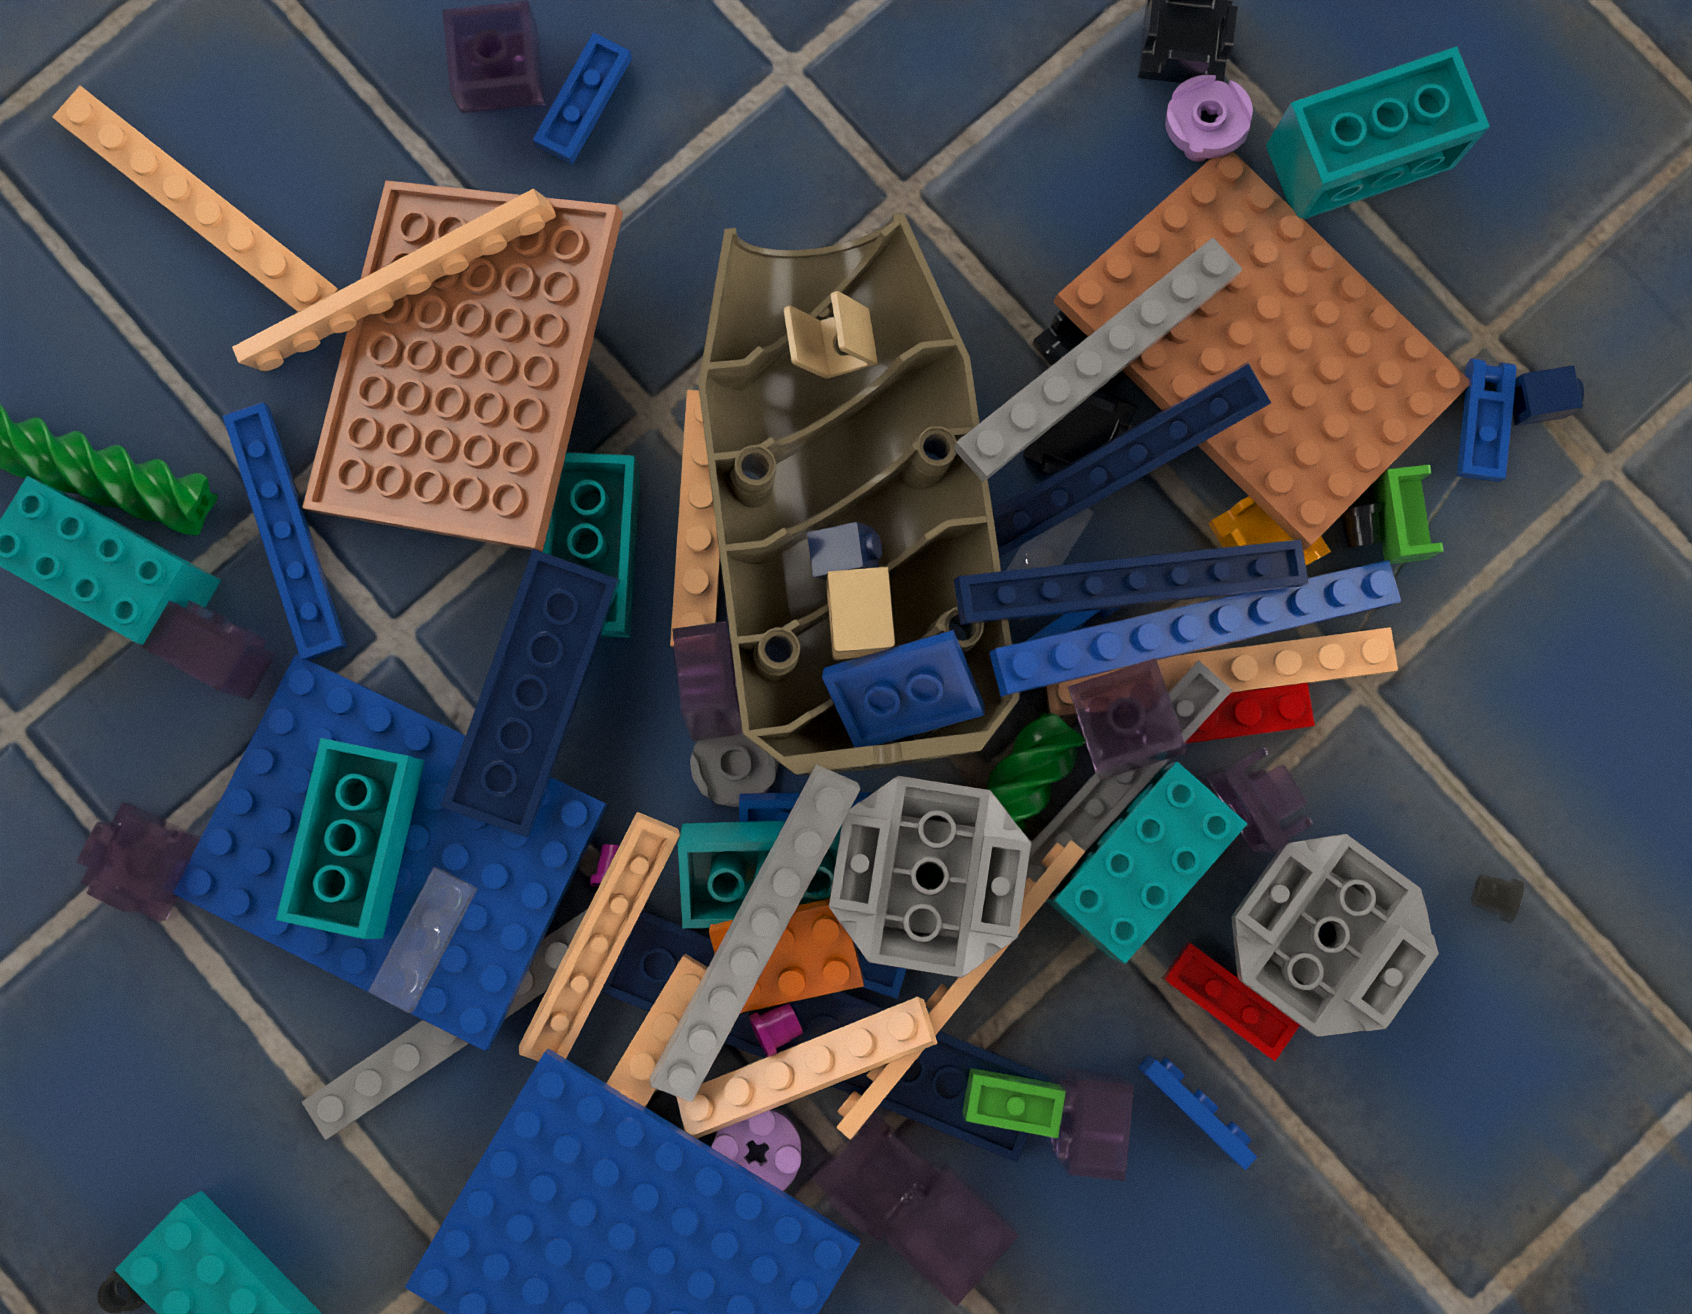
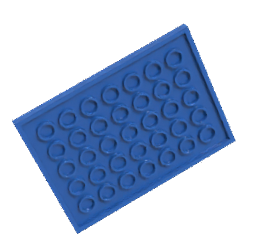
M295 654L172 894L487 1051L491 1048L609 804L550 777L533 828L528 837L440 807L466 735L307 659L301 660L300 656ZM320 738L425 760L384 936L381 939H361L276 920Z
M548 1048L537 1063L405 1288L447 1314H818L860 1245V1238Z

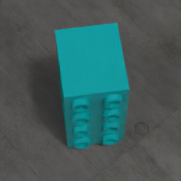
M1456 46L1291 102L1265 146L1288 205L1294 210L1297 217L1307 219L1453 169L1489 129L1490 125Z
M29 476L26 477L0 519V567L133 642L177 655L222 581L76 498Z
M1180 763L1166 764L1085 851L1047 898L1046 902L1108 958L1126 964L1245 828L1247 823Z

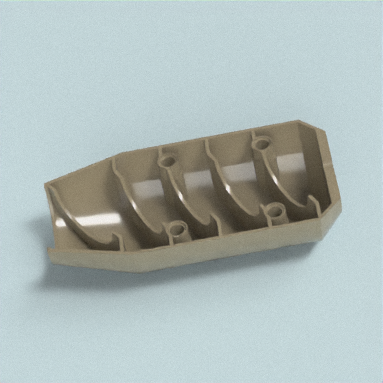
M904 213L893 214L884 226L864 237L838 245L806 250H775L757 247L740 239L736 228L724 229L698 387L742 733L797 776L811 775L816 764L835 773L921 763L931 761L933 758L956 757L979 752L1020 698L1019 693L1001 697L989 654L990 651L996 648L1012 645L1008 620L960 625L954 579L964 575L1001 572L988 479L982 482L953 449L959 439L979 424L970 356ZM839 291L869 308L878 364L825 379L792 363L783 309L791 305L820 321L834 317L831 293ZM837 339L835 347L838 354L841 356L849 355L840 350ZM925 452L934 453L940 460L930 459ZM743 471L752 472L759 476L760 479H750L746 477ZM854 522L874 527V532L879 535L882 544V557L878 559L879 567H888L895 639L893 647L948 632L949 623L959 625L966 634V640H958L984 701V716L941 727L928 739L904 741L894 744L886 742L875 746L854 747L822 679L824 667L849 660L835 661L832 658L826 580L813 577L807 532ZM772 644L778 646L785 652L788 660L781 663L770 660L766 655L765 645Z

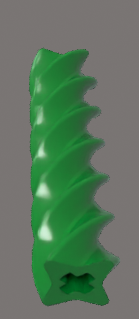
M0 404L1 469L26 479L29 476L62 492L80 494L87 500L102 506L120 508L131 516L142 520L161 522L168 528L186 535L198 536L201 533L206 515L218 500L217 494L210 493L209 481L204 474L192 473L176 478L168 465L160 459H152L141 464H135L126 449L120 445H112L102 450H94L86 436L79 431H72L55 437L43 419L39 417L14 423L5 408Z
M1040 710L1038 719L1025 726L1017 736L1013 747V754L1002 759L992 770L988 779L987 790L994 794L1024 833L1025 819L1037 815L1048 804L1051 796V783L1065 778L1073 770L1077 760V747L1090 742L1070 728L1056 714H1047ZM930 863L917 872L916 880L922 888L933 890L942 884L943 873L937 865Z

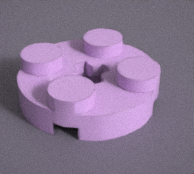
M1199 75L1184 81L1174 91L1167 108L1166 131L1171 141L1180 150L1184 151L1188 159L1200 162L1206 158L1222 157L1232 153L1246 141L1250 129L1253 106L1249 95L1238 83L1229 80V84L1223 81H1215L1216 75ZM1206 110L1209 115L1217 113L1218 117L1215 122L1207 123L1201 120V112Z
M774 1108L718 1130L712 1144L713 1149L782 1191L792 1183L801 1164V1137L798 1129L786 1114ZM754 1140L757 1145L764 1142L768 1145L769 1149L765 1152L767 1160L764 1163L760 1164L757 1160L750 1162L746 1158L749 1152L748 1142Z

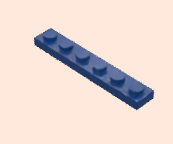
M265 402L222 416L300 659L312 660L346 648L347 644L270 407Z

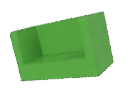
M1430 465L1387 469L1373 482L1375 503L1381 502L1383 511L1378 513L1384 561L1389 560L1390 564L1428 560L1444 552L1443 543L1431 544L1421 480L1432 474Z
M970 1068L963 1116L967 1122L1058 1138L1066 1091L1060 1084Z

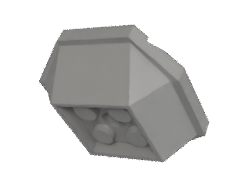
M897 776L863 801L850 808L841 828L829 908L868 962L963 978L1018 938L1031 842L990 790ZM927 863L937 865L943 873L942 884L933 890L922 888L916 880L918 868Z
M1347 834L1283 843L1231 916L1238 980L1310 1034L1317 1037L1387 1029L1439 954L1434 935L1431 934L1428 912L1421 888ZM1329 921L1334 926L1335 939L1330 945L1324 946L1319 940L1318 931L1322 924Z

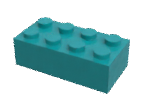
M566 453L543 553L621 580L601 637L631 638L641 467L636 457L632 455Z
M320 738L276 917L277 921L361 939L383 938L425 760Z
M786 821L682 823L678 841L682 929L710 928L712 924L734 920ZM842 825L799 905L830 899Z
M202 1190L182 1200L115 1269L157 1314H322Z

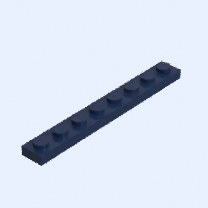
M1249 362L1244 363L993 508L999 558L1271 404L1268 395Z
M1301 539L964 575L954 579L960 625L1293 588L1309 583Z

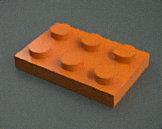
M830 899L797 906L740 1013L864 986V977L856 945L829 908ZM733 920L710 925L709 935L714 954L717 952Z

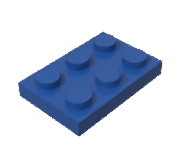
M954 630L824 667L822 679L855 748L879 745L985 715L984 701Z

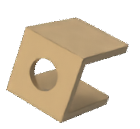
M839 291L831 293L834 317L820 321L791 305L784 307L791 361L794 365L828 379L878 364L869 308ZM837 339L840 350L849 355L841 356L838 354L835 347Z
M888 567L828 571L826 590L832 658L835 661L852 660L892 648L895 644Z

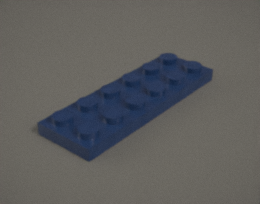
M532 549L440 807L524 837L530 836L621 580Z

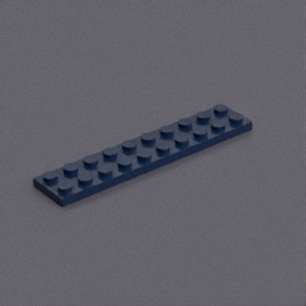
M642 909L600 992L649 1012L684 954L709 967L715 955L709 936L690 928L682 929V925ZM844 991L789 1002L800 1023L803 1034L776 1048V1052H782L886 1010V1008ZM784 1004L740 1013L724 1043L760 1058H767L752 1029L748 1016L755 1012L762 1015ZM939 1031L936 1034L938 1044L925 1048L878 1106L1018 1163L1029 1133L965 1121L963 1106L970 1068L1049 1082L1050 1076L953 1035ZM870 1070L834 1084L831 1087L848 1094H852L855 1090L862 1096L873 1082L866 1076Z

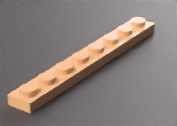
M79 86L53 115V118L61 126L295 311L300 312L339 291L327 279L82 86Z
M534 188L233 346L232 348L238 363L260 371L278 368L284 363L283 359L290 355L316 348L320 344L321 339L333 333H343L351 330L357 325L356 321L369 314H378L393 307L394 301L407 294L413 295L427 290L431 286L432 281L444 275H454L464 271L469 266V262L482 255H493L502 251L507 246V242L520 235H531L539 232L544 228L545 222L557 217L551 202Z
M1389 627L1177 655L1045 686L1048 714L1054 713L1059 717L1160 703L1198 660L1232 689L1231 693L1398 671L1392 630Z
M1072 840L1065 847L1058 842L1040 862L1047 869L1036 883L1031 878H1027L1018 934L1085 853ZM1010 944L963 978L958 977L949 989L942 983L928 999L925 1005L931 1009L929 1017L935 1036ZM923 1050L870 1070L866 1076L873 1081L862 1096L854 1090L837 1111L844 1118L836 1128L851 1140Z

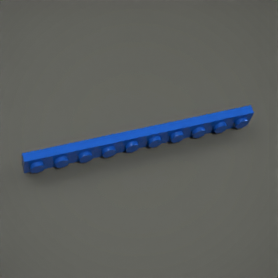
M1387 560L1308 578L1309 583L1301 587L1235 594L1004 646L990 651L989 654L1002 697L1391 606L1401 602L1390 561Z

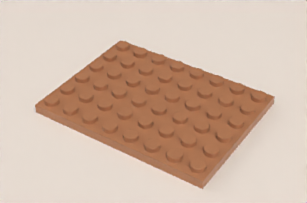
M1232 152L1222 157L1211 158L1060 291L1053 303L1089 337L1211 238H1214L1243 270L1233 281L1122 371L1160 409L1165 410L1230 371L1249 362L1268 395L1271 404L1200 443L1198 446L1293 540L1301 539L1302 548L1306 550L1469 386V379L1303 218L1297 217L1294 210L1240 157Z
M385 180L361 279L520 195ZM547 198L551 202L557 217L545 222L544 228L539 232L531 235H520L507 242V246L502 251L493 255H482L469 262V266L464 271L454 275H444L432 281L431 286L427 290L418 294H407L394 301L393 307L378 314H369L356 321L357 325L347 331L302 508L312 513L528 550L535 549L543 552L623 211L617 205Z

